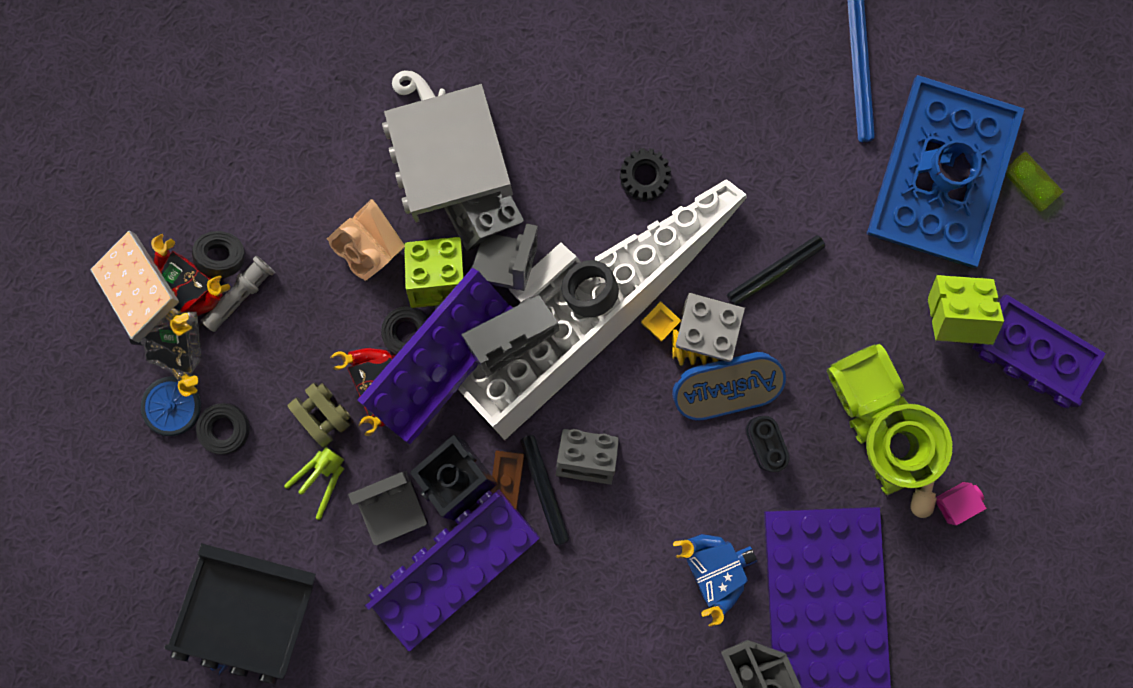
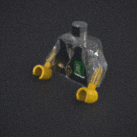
M173 308L139 343L132 340L129 336L131 345L144 346L145 357L148 363L158 365L174 375L178 380L179 392L184 397L197 393L194 385L198 384V377L191 375L202 357L197 312H180Z

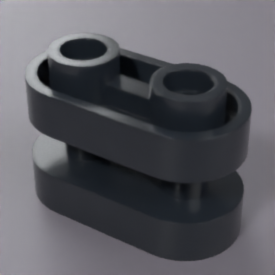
M758 416L749 420L745 432L757 465L761 469L770 472H779L785 469L789 463V453L777 422L769 416Z

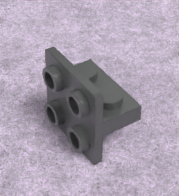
M563 429L555 476L612 485L616 467L618 437L608 434L582 432L577 429Z

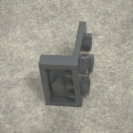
M501 191L444 207L466 251L476 248L486 237L520 225L524 221L512 197L502 198Z
M526 224L524 234H519L517 239L495 234L486 237L480 243L472 268L478 270L491 285L525 291L538 249V226Z
M407 471L348 494L352 505L358 504L374 545L381 544L427 524Z

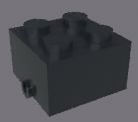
M455 435L450 437L410 472L422 488V496L427 501L432 502L442 517L453 521L498 484L467 442Z

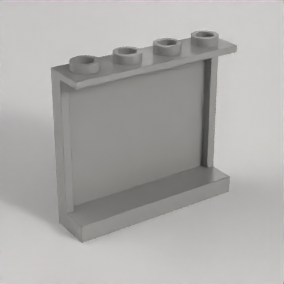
M482 84L384 111L387 121L382 123L386 138H391L393 147H389V153L393 164L398 163L400 170L395 173L397 183L400 189H405L406 197L402 198L406 214L411 213L415 222H419L418 214L501 191L502 198L513 195Z

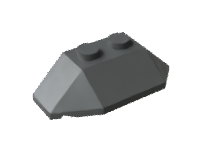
M750 640L721 651L737 688H801L790 661L784 652Z

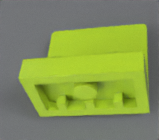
M454 237L406 242L404 244L405 281L411 308L440 305L464 278L461 238Z

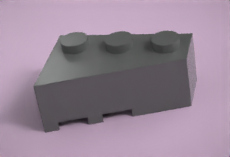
M540 295L534 298H526L518 306L463 333L462 336L473 357L485 375L489 377L560 331L557 320Z

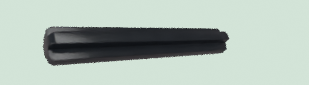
M816 235L730 291L727 294L728 300L732 305L736 306L823 250L826 246L823 239Z
M534 435L526 436L520 442L554 544H564L569 541V537Z

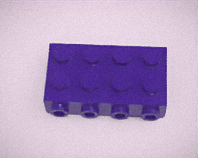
M1009 295L1002 296L1000 306L1004 323L994 344L975 343L972 349L979 352L978 356L982 360L990 364L996 362L1004 367L1003 372L1016 379L1021 377L1029 382L1028 387L1041 394L1046 392L1054 397L1052 401L1066 409H1069V407H1080L1083 402L1080 397L1106 353Z

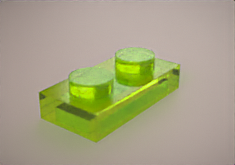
M1026 151L1021 153L1007 167L1005 175L1040 212L1046 209L1064 192Z

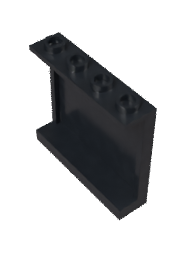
M201 543L197 554L199 559L171 639L164 649L171 652L170 658L188 662L189 657L200 659V665L217 670L219 665L231 667L229 673L247 677L248 672L260 675L258 680L276 685L277 679L284 681L314 586L316 574Z

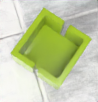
M936 276L928 296L936 341L994 344L1004 323L1000 302H997L998 294L994 279Z

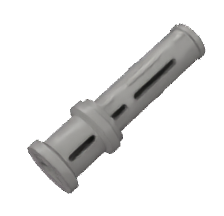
M258 256L253 258L254 262L243 274L239 273L237 275V282L220 299L217 306L201 319L203 324L211 331L216 332L250 293H257L259 291L258 286L269 275L273 276L275 273Z

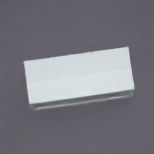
M560 243L531 269L525 291L509 290L520 303L526 298H534L538 295L546 303L561 290L563 278L568 270L581 262L576 255Z

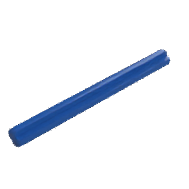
M847 0L859 142H870L874 139L875 135L864 0Z

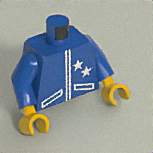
M700 534L687 540L675 541L673 546H682V553L677 555L676 558H686L705 603L708 607L712 606V608L702 611V617L712 615L713 620L708 625L709 627L721 624L724 615L735 605L744 591V584L748 581L743 568L757 562L751 546L735 552L729 541L725 542L721 537Z

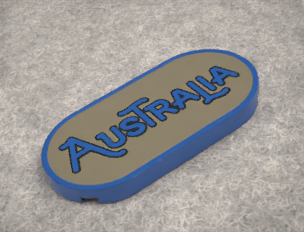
M764 352L750 353L733 357L730 362L721 360L688 369L681 375V379L673 387V400L678 411L683 416L692 420H706L772 402L783 391L786 383V374L781 363L776 358Z

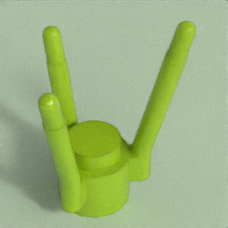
M325 447L322 452L319 450L315 457L284 485L286 489L290 488L311 468H316L299 490V494L303 495L321 473L327 477L333 473L316 515L317 520L322 518L338 477L344 470L340 466L344 459Z

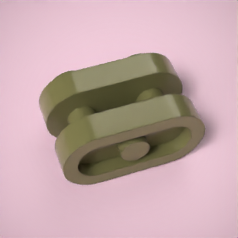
M314 382L305 389L309 396L306 401L302 402L296 397L287 406L314 440L324 448L333 441L332 436L329 434L332 429L336 428L342 433L351 425L348 421L351 415L342 405L336 407L330 400L333 394L323 383L318 386ZM316 406L327 418L322 424L311 412Z

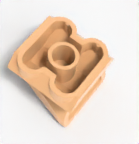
M373 199L364 205L353 218L345 221L327 238L333 251L340 257L345 258L352 272L365 281L382 269L405 247Z

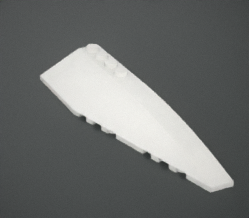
M726 179L696 197L695 202L684 208L681 206L672 212L673 215L660 223L656 221L647 226L648 230L638 236L634 234L595 257V260L605 263L612 270L619 286L618 299L610 310L597 317H582L575 314L563 298L562 290H560L545 303L557 320L560 331L489 377L485 375L478 364L477 368L472 371L458 390L504 440L507 439L611 343L665 290L747 198L746 194ZM592 277L583 281L575 291L576 299L579 301H589L596 298L606 287L605 280L601 277Z

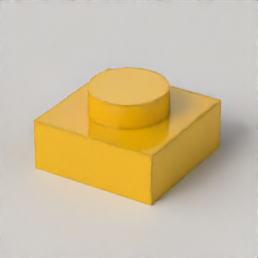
M660 301L641 321V324L662 342L681 320Z

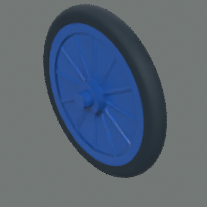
M170 376L156 380L146 389L142 397L141 414L143 420L157 434L163 436L183 434L191 429L199 418L201 411L200 396L197 392L184 397L178 389L180 377Z

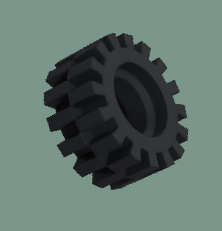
M640 148L639 152L633 151L629 157L625 158L620 171L622 188L624 187L627 195L630 194L632 196V199H641V202H646L650 199L653 201L656 197L663 195L671 179V167L668 166L669 161L667 158L664 159L662 157L663 154L661 152L655 153L654 149L649 148V151H645V148ZM643 165L652 167L656 173L655 181L650 185L639 184L634 176L638 167Z

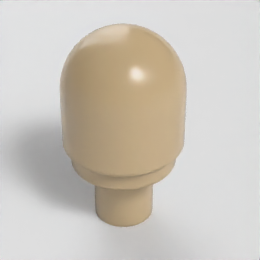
M934 482L916 489L913 493L911 511L919 518H927L934 511L937 499L935 498L936 493L932 492Z

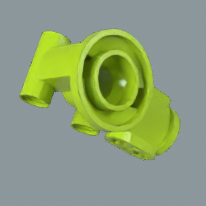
M880 344L871 345L830 365L831 367L827 369L828 377L847 414L851 418L857 417L849 421L850 427H854L857 433L855 437L859 443L866 442L869 461L876 471V479L880 478L883 487H881L883 492L888 496L904 487H923L937 480L944 473L951 460L952 438L950 431L942 418L934 411L921 405L908 404L900 395L904 393V386L883 346ZM897 433L905 435L910 442L908 454L899 459L892 454L890 449L891 439Z

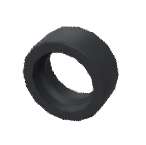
M586 260L573 266L566 273L561 286L563 298L575 314L582 317H597L605 314L614 306L619 294V286L612 270L605 263L597 260ZM592 277H601L605 280L606 287L596 298L589 301H579L576 299L575 291L583 281Z

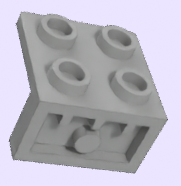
M689 293L682 310L683 317L676 347L730 362L733 359L745 308Z

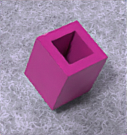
M962 482L935 497L937 498L936 504L948 524L958 525L986 509L982 502L984 500L983 493L972 483Z

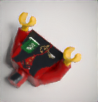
M163 234L153 238L151 245L155 251L154 263L179 301L172 311H177L181 315L187 313L190 318L191 316L196 317L213 310L219 303L223 295L222 293L230 290V285H220L219 281L222 276L208 277L182 255L174 251L170 253L169 249L175 245L173 239L167 240L164 244L162 240ZM166 315L161 321L167 323L171 318Z
M364 348L350 351L348 355L341 351L336 352L330 358L338 356L343 360V365L333 367L334 370H341L348 363L352 365L347 369L359 396H361L396 355H390L387 350ZM365 407L368 416L361 419L359 426L363 423H370L372 429L368 430L364 435L371 436L377 426L382 427L385 424Z

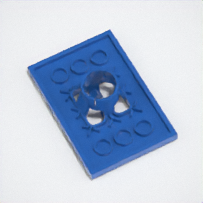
M917 75L911 87L867 235L971 268L978 267L1025 108ZM928 142H934L942 146L939 149L925 152ZM942 150L940 163L953 167L956 157L962 153L965 154L968 163L971 165L970 175L962 182H955L946 178L942 173L938 174L940 172L938 161ZM929 171L934 181L930 192L917 188L916 179L919 173ZM967 184L963 202L953 200L948 196L949 191L962 188Z

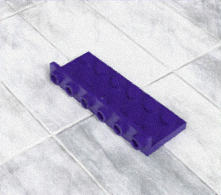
M472 268L358 398V401L408 444H411L478 366L462 334L505 313L513 307L508 305L478 270Z
M490 490L476 501L480 506L471 513L467 509L455 519L458 525L449 532L445 528L433 539L437 544L430 550L423 547L412 557V560L415 562L408 569L401 566L390 576L393 580L391 584L386 588L381 584L368 595L371 601L365 607L368 610L374 609L408 651H411L540 539V536L511 505L510 501L500 490L494 494Z

